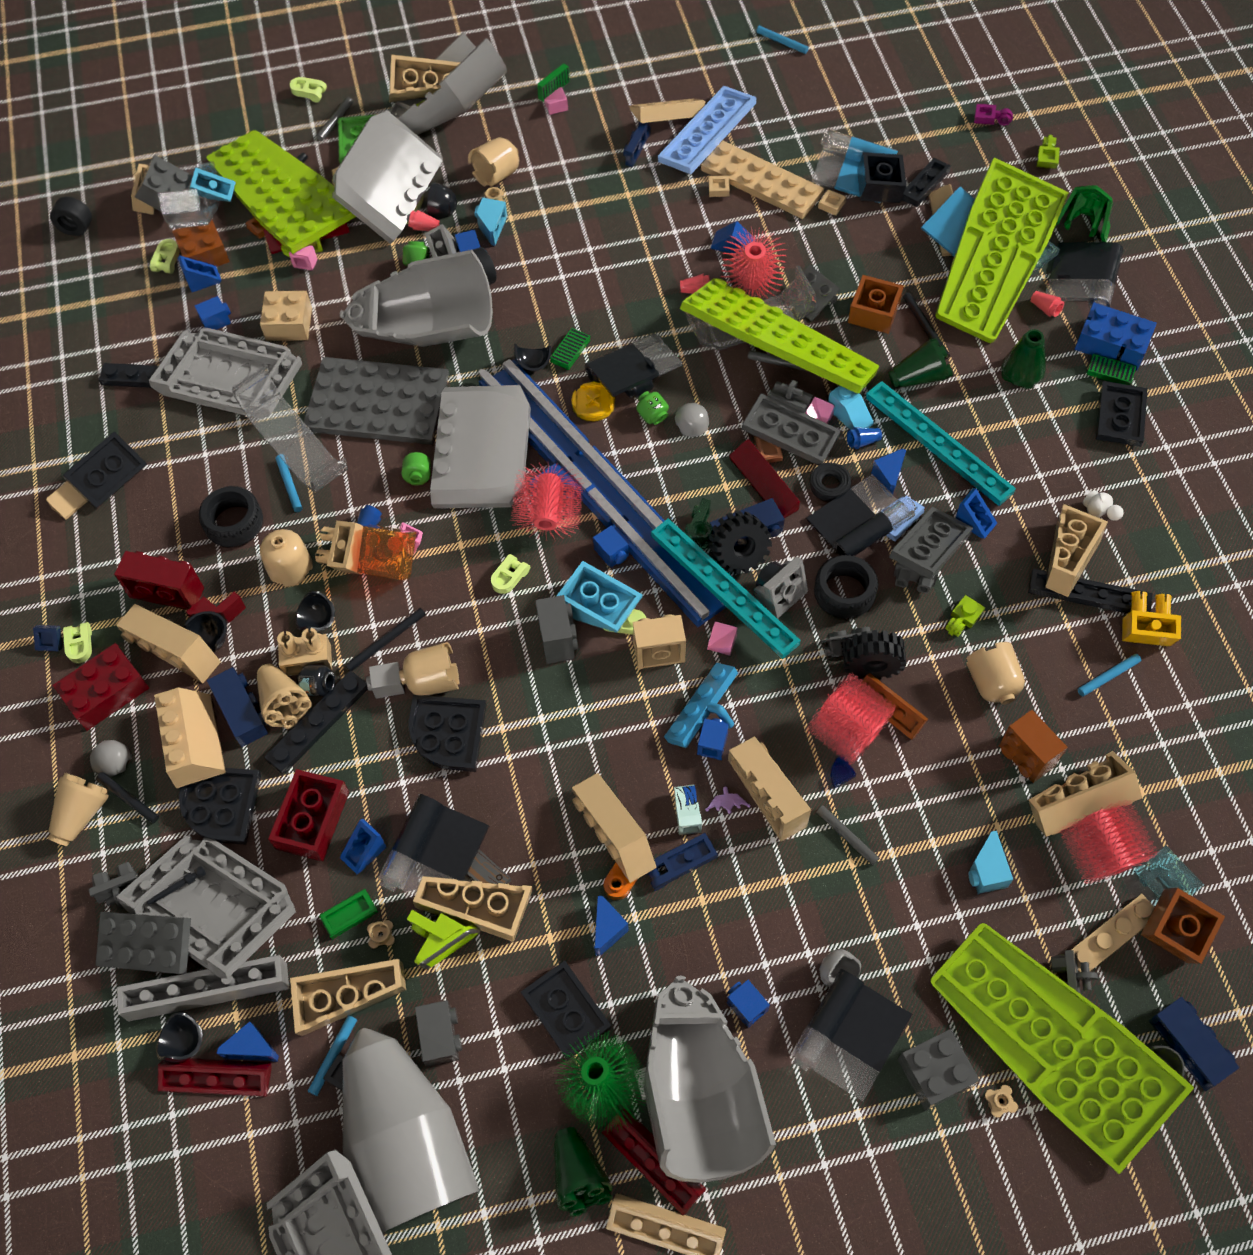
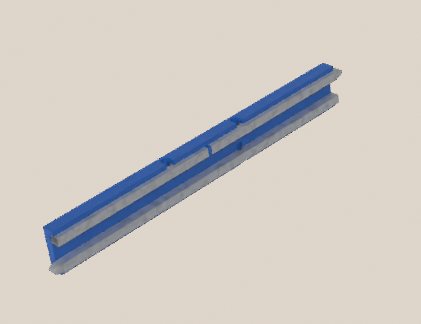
M510 359L503 363L504 369L494 376L484 369L479 370L481 378L479 386H521L531 408L528 442L550 466L556 463L565 473L568 472L567 475L576 482V488L582 486L579 488L582 490H576L583 503L606 528L611 525L628 543L629 553L697 628L726 608L719 599L651 537V531L665 520L595 446L592 447L589 444V439L514 359L512 361Z

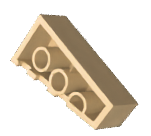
M391 55L389 102L426 98L425 94L429 91L431 94L441 87L439 83L460 62Z
M1063 504L1056 524L1045 588L1067 597L1070 595L1100 544L1108 521Z
M134 604L116 625L123 632L121 636L131 644L135 642L144 651H150L202 684L221 663L199 635L137 604Z
M754 736L730 749L728 761L779 840L782 842L807 828L811 808L787 779L777 763L770 757L766 746L762 742L760 743Z
M1114 751L1106 754V760L1098 763L1094 761L1087 765L1088 770L1080 775L1074 773L1067 777L1066 783L1062 786L1055 784L1029 799L1037 827L1046 837L1056 835L1061 832L1060 830L1073 826L1072 824H1075L1073 822L1078 823L1077 821H1081L1084 817L1100 809L1103 810L1113 805H1121L1123 801L1131 802L1129 804H1132L1134 801L1141 799L1142 794L1135 771Z
M599 773L572 787L575 795L572 801L578 812H584L583 816L590 828L593 827L595 829L598 839L602 844H605L609 854L616 861L630 883L657 868L646 834Z
M423 876L413 903L415 908L438 916L442 913L458 923L466 926L474 925L483 932L514 942L532 893V886H513L503 883L491 884L482 883L481 881H457V879Z
M399 959L290 978L295 1034L304 1036L405 991L403 963Z

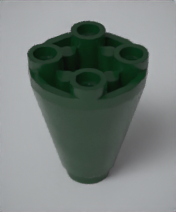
M1036 329L1029 330L1003 359L1001 376L1005 381L1025 389H1032L1044 378L1046 371L1045 340L1041 331Z
M932 338L892 367L891 371H888L893 387L899 386L902 388L940 382L952 377L953 371L944 359L948 357L945 347L939 344L937 338Z
M574 1127L558 1131L555 1134L556 1140L554 1142L555 1192L558 1208L563 1211H569L571 1217H576L584 1214L586 1208L595 1204L603 1205L612 1200L611 1191L613 1190L610 1179L581 1134Z

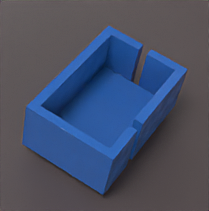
M1093 302L1074 350L1092 356L1095 354L1116 360L1122 346L1125 347L1120 362L1136 366L1135 370L1138 371L1157 323Z

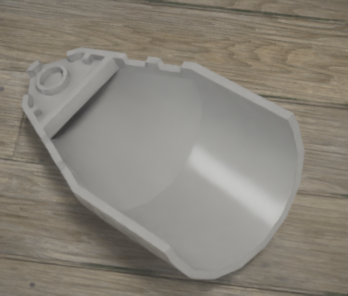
M462 32L435 59L460 62L439 83L441 87L433 94L430 91L426 93V98L397 101L389 112L416 135L466 113L507 73L501 56L488 38H485L475 47L464 32Z
M473 250L414 261L408 264V268L401 272L395 271L391 273V277L382 282L377 280L355 292L351 297L352 302L344 311H340V317L360 336L419 347L486 335L491 327L493 314L489 282L483 265Z
M677 976L666 989L659 993L656 999L643 1086L660 1168L666 1176L682 1182L702 1183L723 1180L744 1173L760 1164L773 1151L776 1142L755 1065L751 1059L747 1060L742 1052L739 1039L733 1037L726 1026L728 1022L711 994L704 989L699 991L685 981L686 977Z
M368 1028L360 1029L343 1058V1156L351 1162L383 1233L440 1206L480 1192L451 1108L395 1038Z

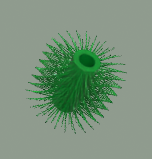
M597 1037V1051L595 1041V1052L594 1048L587 1052L588 1050L580 1041L588 1057L585 1060L572 1047L580 1058L575 1060L579 1064L576 1065L571 1062L570 1064L573 1065L568 1066L575 1068V1070L571 1069L573 1071L568 1072L569 1070H562L566 1072H558L576 1074L572 1076L570 1074H563L568 1075L567 1077H572L565 1079L576 1081L564 1083L568 1085H564L567 1087L562 1088L565 1090L561 1091H568L566 1092L568 1094L565 1095L567 1097L564 1099L571 1101L569 1104L571 1105L570 1108L573 1107L574 1111L577 1108V1115L585 1114L583 1119L585 1117L586 1119L590 1118L591 1116L594 1122L597 1123V1118L599 1127L600 1111H602L601 1121L604 1120L603 1115H605V1124L606 1117L608 1118V1128L609 1121L610 1123L612 1122L611 1113L612 1116L614 1114L615 1121L618 1115L622 1121H625L617 1106L619 1103L635 1119L626 1106L630 1104L627 1099L633 1102L635 1099L640 1100L632 1096L634 1094H642L639 1092H644V1090H632L644 1088L642 1085H639L644 1084V1082L636 1081L639 1079L632 1077V1075L636 1076L634 1074L638 1073L637 1071L640 1070L638 1069L640 1066H638L639 1064H634L636 1057L632 1058L634 1056L632 1055L633 1053L629 1055L630 1049L626 1051V1054L621 1055L618 1052L621 1044L612 1053L609 1052L611 1047L608 1045L609 1049L607 1048L606 1050L605 1048L604 1053V1046L602 1044L601 1049V1042L599 1049Z

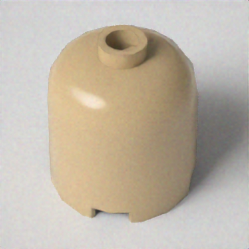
M499 137L472 149L468 154V162L473 164L475 171L472 173L481 185L492 187L513 174L519 165L517 148L508 139Z
M281 529L269 533L262 540L260 557L272 582L289 587L296 586L305 580V576L313 567L312 558L298 534L292 530Z
M446 642L409 653L404 658L403 670L399 671L402 685L407 684L408 689L417 696L458 690V684H460L457 664H451L449 654H452L453 650L450 644Z
M1010 642L995 643L996 648L986 651L983 647L967 657L968 662L966 663L983 699L988 702H1001L1002 705L1016 700L1015 696L1024 688L1025 679L1012 644Z

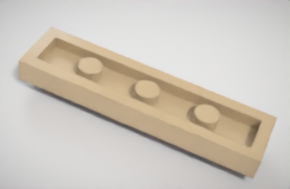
M1143 894L1139 895L1071 949L1076 953L1078 972H1081V962H1089V970L1092 971L1144 929L1155 907Z

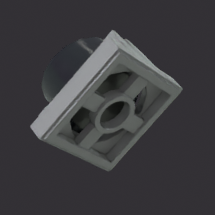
M797 556L792 561H786L783 565L776 561L770 562L761 570L756 581V588L754 589L757 593L755 595L756 598L768 607L769 611L777 619L808 592L803 560Z

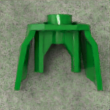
M1097 185L1075 187L1065 203L1056 225L1059 224L1063 215L1069 211L1064 224L1066 230H1069L1073 219L1080 214H1085L1091 217L1093 225L1089 237L1092 238V236L1096 235L1100 222L1103 220L1101 240L1102 242H1107L1113 199Z

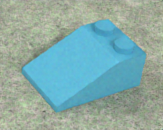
M584 561L581 562L557 594V596L564 595L565 603L571 604L572 618L616 633L643 597V594Z

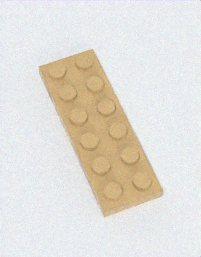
M723 140L701 164V171L712 176H729L730 185L801 219L808 214L824 194L823 187Z

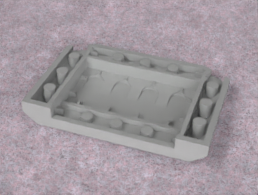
M387 110L372 116L364 125L333 175L335 191L332 193V197L391 244L405 227L411 212L416 208L442 163L443 157Z
M202 328L199 333H189V330H184L149 379V383L153 389L163 396L264 419L273 413L300 369L302 361L299 356L295 357L291 354L290 349L283 345L210 328Z
M520 385L445 387L443 389L430 488L433 508L511 507L513 505V497L517 495L515 491L521 492L519 490L524 488L521 487L524 486L521 481L525 480L523 476L525 475L531 412L530 405Z
M191 836L183 837L116 896L119 903L131 914L191 918L188 956L218 977L228 979L296 913L283 883L216 840L205 837L202 841L192 840ZM200 866L205 869V876L200 879L196 878L195 882L190 885L186 884L151 905L147 904L146 901L183 879L184 875L189 872L192 874Z
M336 1150L327 1152L267 1202V1210L272 1208L273 1225L269 1226V1237L277 1255H392L351 1162Z

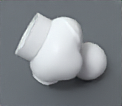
M1093 490L1083 501V505L1087 507V512L1090 515L1099 518L1107 513L1108 518L1113 521L1123 517V509L1119 505H1113V498L1108 493H1098L1096 490Z

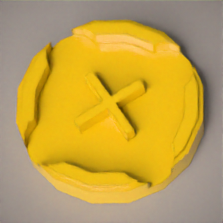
M589 382L582 384L577 391L573 392L571 403L574 413L579 418L594 422L603 420L612 413L615 406V397H612L601 383Z

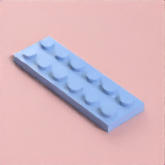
M723 86L658 155V162L692 174L754 107L756 97Z

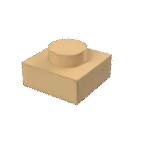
M709 176V197H728L730 191L729 176Z
M828 189L820 200L818 208L836 216L845 204L846 196Z

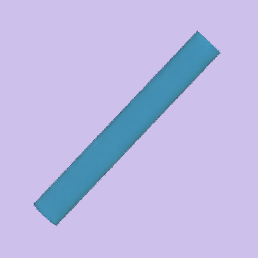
M762 26L757 28L756 33L801 53L806 54L809 47Z
M278 455L275 459L294 512H300L303 508L283 455Z
M1138 654L1130 656L1079 687L1078 693L1084 697L1140 663V656Z
M350 1015L347 1016L307 1092L318 1096L325 1082L323 1077L338 1054H340L357 1022L356 1018Z

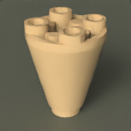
M265 664L258 669L257 685L261 715L264 721L272 727H284L285 729L295 727L312 705L306 692L273 664Z
M64 773L57 785L48 839L68 846L69 842L78 836L107 801L109 790L90 782L86 786L84 785L85 779Z

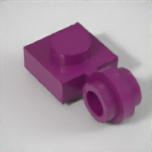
M976 104L974 119L976 124L994 125V121L997 119L1000 125L1006 126L1013 120V113L1010 109L1004 108L998 111L996 110V105Z

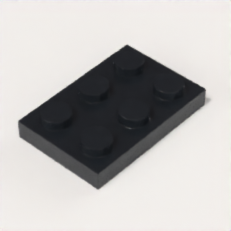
M1103 381L1100 388L1096 439L1141 447L1144 442L1148 388Z
M114 431L63 474V478L95 509H98L144 469L147 463Z
M565 960L521 991L522 996L559 1050L563 1052L564 1057L566 1056L570 1059L572 1057L571 1053L576 1055L572 1047L578 1053L580 1049L583 1050L580 1041L587 1047L588 1043L590 1045L597 1037L599 1038L612 1028L609 1021Z

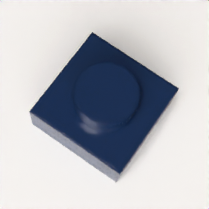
M36 625L33 627L35 650L59 651L62 649L60 626Z

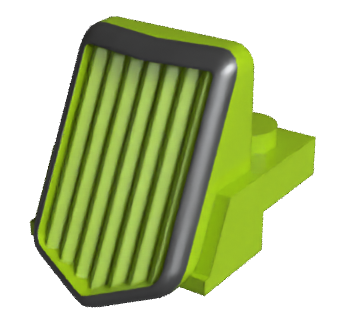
M414 910L410 912L407 918L412 924L410 929L426 938L414 963L424 969L432 968L472 940L481 931L480 928L474 925L465 927L442 913L436 922Z

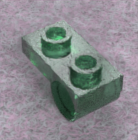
M705 498L701 499L699 506L695 505L691 516L693 520L691 524L687 523L684 533L701 549H706L709 543H711L709 536L712 531L710 523L707 522L710 514L711 500Z

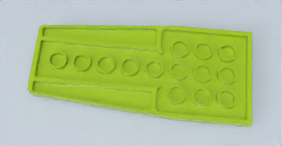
M257 130L238 137L235 141L222 146L207 156L209 165L219 176L236 182L233 193L249 212L292 254L356 217L332 197L335 187L328 180Z
M993 158L969 211L935 313L936 318L985 342L993 343L1046 248L1069 192L997 158Z
M713 278L686 298L680 307L681 310L742 341L855 393H860L876 375L879 368L878 364L783 313L782 309L775 306L771 307L765 304L762 299L745 294V291L740 288L733 289L722 279Z
M985 923L980 924L931 978L932 986L1044 1106L1118 1174L1124 1170L1194 1089L1189 1082L1123 1025Z

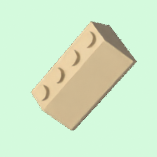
M179 687L154 695L166 772L175 787L180 788L226 773L211 695Z

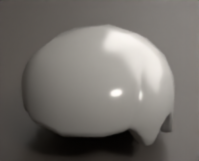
M697 403L684 404L675 413L676 426L679 427L681 434L684 436L695 437L702 435L709 426L708 413L703 406Z
M116 740L102 741L93 748L90 754V764L93 772L96 774L103 772L108 777H114L124 772L128 760L132 759L129 748Z
M835 950L829 953L822 961L819 969L821 980L830 988L840 969L858 978L861 962L846 950Z

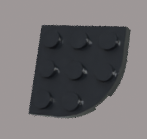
M413 695L409 716V732L418 753L426 761L439 768L476 772L487 706L486 700Z
M225 768L226 773L180 787V810L187 824L195 833L203 838L216 840L219 843L247 844L261 779V772L259 770Z

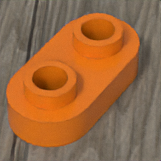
M615 863L604 880L605 894L612 900H621L628 895L637 879L630 883L618 864ZM615 881H619L621 883V886L618 888H614L612 886V883Z

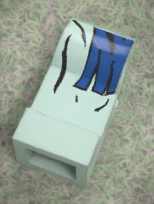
M695 785L674 787L679 835L702 833V819Z

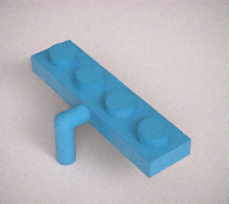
M721 663L714 665L665 734L664 738L668 743L686 748L703 725L704 719H707L710 713L717 714L720 720L729 724L728 729L734 726V721L725 708L717 703L737 676L738 672L735 667Z

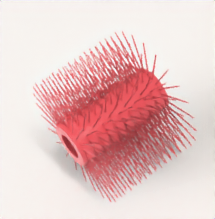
M755 235L753 242L749 240L750 243L745 241L746 245L744 247L735 243L734 245L739 249L735 250V248L730 247L729 249L736 253H723L735 258L722 259L733 262L730 265H722L733 268L728 271L722 270L733 275L721 277L734 278L733 276L735 275L739 276L732 281H728L729 283L738 282L731 287L742 284L740 287L743 286L745 289H749V295L750 290H752V297L755 289L757 296L760 294L757 291L759 287L764 288L769 294L771 292L764 286L778 291L767 283L783 285L774 283L770 279L783 280V278L774 277L773 274H784V272H777L773 269H784L785 267H779L774 263H786V261L774 258L786 255L772 254L780 250L769 249L781 244L765 248L770 244L769 242L765 246L763 245L768 239L763 240L761 243L760 240L758 242L757 237V242H755Z
M548 464L547 473L543 470L544 474L537 470L540 474L538 475L539 477L536 475L534 476L535 478L523 476L527 478L523 480L526 482L522 484L526 485V487L522 488L524 490H519L522 492H515L516 494L526 493L518 498L520 500L514 499L515 502H513L523 501V503L518 504L517 507L519 508H515L512 511L520 513L514 515L524 514L522 516H514L519 518L511 519H520V521H522L521 519H529V521H524L527 522V525L534 524L531 526L540 529L541 532L542 530L543 532L544 530H549V532L554 530L558 534L555 530L557 529L556 527L563 531L564 528L560 526L567 528L569 527L567 524L575 523V521L568 519L577 518L572 520L580 521V517L569 513L581 510L578 509L581 507H576L579 504L574 502L582 499L574 497L575 494L573 493L575 492H572V490L576 486L563 484H575L576 482L573 481L566 482L574 479L569 477L570 479L561 480L565 477L562 475L557 476L556 473L553 474L552 469L551 473H549Z
M843 682V686L840 685L835 692L833 689V693L830 696L828 694V699L823 702L821 712L817 715L818 717L815 719V722L823 726L820 730L822 732L826 731L831 740L842 743L839 747L841 746L844 750L848 749L846 755L849 753L851 756H860L859 754L863 750L865 751L867 746L869 747L872 742L874 743V739L883 729V724L890 714L884 711H889L890 708L882 707L880 704L876 705L873 703L876 699L873 701L871 700L873 699L872 697L868 698L866 695L863 697L858 688L850 687Z
M1121 805L1093 812L1081 821H1077L1078 823L1073 822L1075 824H1072L1073 826L1067 829L1072 832L1070 837L1075 839L1073 841L1077 842L1075 847L1080 849L1076 851L1078 856H1080L1078 853L1082 855L1081 859L1083 861L1080 864L1084 862L1087 865L1086 869L1088 872H1090V869L1095 876L1091 877L1088 872L1084 875L1088 874L1094 882L1097 879L1099 880V878L1101 879V877L1106 878L1109 875L1113 876L1133 869L1132 867L1137 866L1135 864L1142 863L1141 860L1146 862L1144 861V859L1147 860L1144 855L1145 852L1153 858L1150 855L1154 851L1150 848L1152 846L1147 847L1144 845L1148 840L1145 839L1146 841L1142 839L1144 837L1139 833L1141 831L1133 825L1135 821L1132 820L1133 822L1129 820L1131 816L1126 814L1128 813L1125 811L1127 809Z

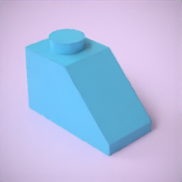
M195 167L189 192L211 200L230 202L236 182Z
M482 197L480 204L475 208L474 215L477 218L478 227L489 243L495 246L507 219L506 202Z
M838 386L829 393L828 402L835 406L833 415L847 428L852 430L853 427L869 428L873 425V419L861 394L850 391L842 386Z
M991 831L968 873L970 883L976 887L978 894L1008 888L1013 881L997 831Z

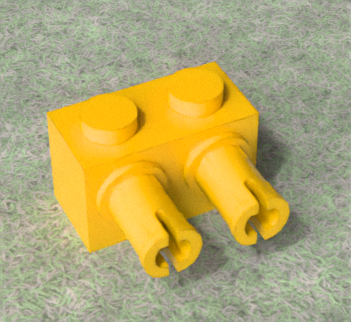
M1140 591L1131 592V612L1123 617L1122 641L1161 646H1172L1181 639V616L1171 615L1172 596L1166 594V597L1165 594L1155 595V613L1146 612L1147 592H1142L1141 595Z

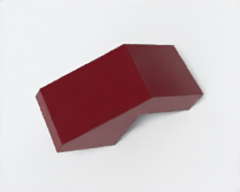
M234 591L217 607L203 596L186 613L191 618L197 613L212 611L220 614L227 624L237 617L246 606L241 597Z

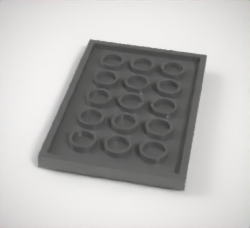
M323 357L302 426L304 432L433 445L439 419L441 394L443 389L447 387L450 375L449 369Z

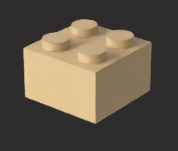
M265 291L260 326L266 341L308 340L312 305L307 291Z
M669 614L661 618H642L633 622V645L638 669L685 662L686 638L681 615L674 616Z

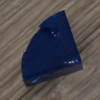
M840 755L835 760L831 769V782L834 789L856 777V772L843 755Z

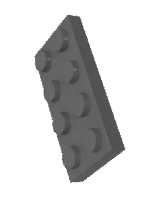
M762 393L741 428L754 436L817 465L824 464L841 432L840 429Z
M932 507L893 548L889 558L931 580L970 536L973 527Z
M100 912L95 966L176 974L187 973L191 918Z

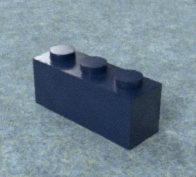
M773 498L740 510L743 514L746 511L756 516L768 528L771 537H776L783 532L785 519ZM719 519L710 522L709 535L715 534L712 528L714 525L717 527L720 525ZM747 536L739 538L734 545V550L738 551L740 548L745 547L749 538Z
M232 667L207 680L241 747L268 734L265 728L267 723L264 721L261 711L257 712L255 708L259 704L253 692L247 693L245 689L249 684L243 673L238 675L235 668Z
M1183 997L1177 999L1149 1020L1168 1046L1179 1053L1185 1067L1204 1091L1213 1088L1240 1068L1236 1064L1234 1055L1228 1049L1223 1048L1216 1039L1213 1029L1201 1021L1197 1016L1194 1006L1190 1002L1185 1001Z

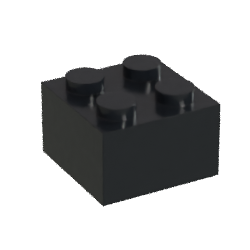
M863 152L857 169L860 201L900 203L906 189L903 155Z

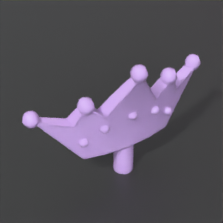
M723 787L724 794L715 796L705 811L708 812L713 807L719 811L722 806L728 811V814H731V809L734 805L738 809L741 808V804L746 805L748 808L751 805L747 804L738 794H728V788Z

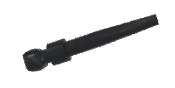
M200 866L192 874L189 872L184 875L183 879L146 901L147 904L151 905L186 884L190 885L195 882L196 878L200 879L205 876V869Z

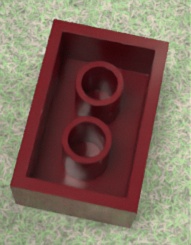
M125 551L114 573L129 598L184 610L190 609L198 602L204 590L203 584L190 563L182 560L179 562L172 561L163 556H148L140 551L135 553Z
M116 643L52 685L86 731L149 689L143 678Z
M296 769L268 838L276 850L323 862L349 795L345 782Z

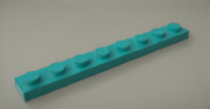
M883 381L867 392L866 399L995 504L1000 506L1014 494L1016 488Z
M669 518L651 531V537L779 657L784 659L800 645L801 640Z

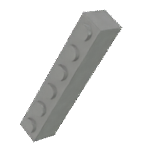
M280 955L246 961L228 979L220 978L206 969L117 987L118 1015L129 1022L288 990L287 963Z

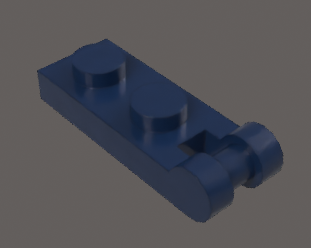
M639 122L636 131L632 132L630 142L625 145L623 150L626 166L633 167L651 133L650 122Z
M703 833L655 858L654 861L657 868L646 875L650 876L652 880L651 885L656 891L679 877L718 858V854L706 833ZM664 866L667 872L660 875L658 869Z

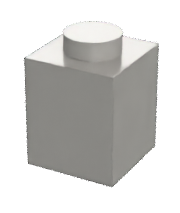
M393 662L369 667L370 676L366 677L367 687L369 691H373L376 699L405 694L404 685H402L399 671L401 670L399 663Z

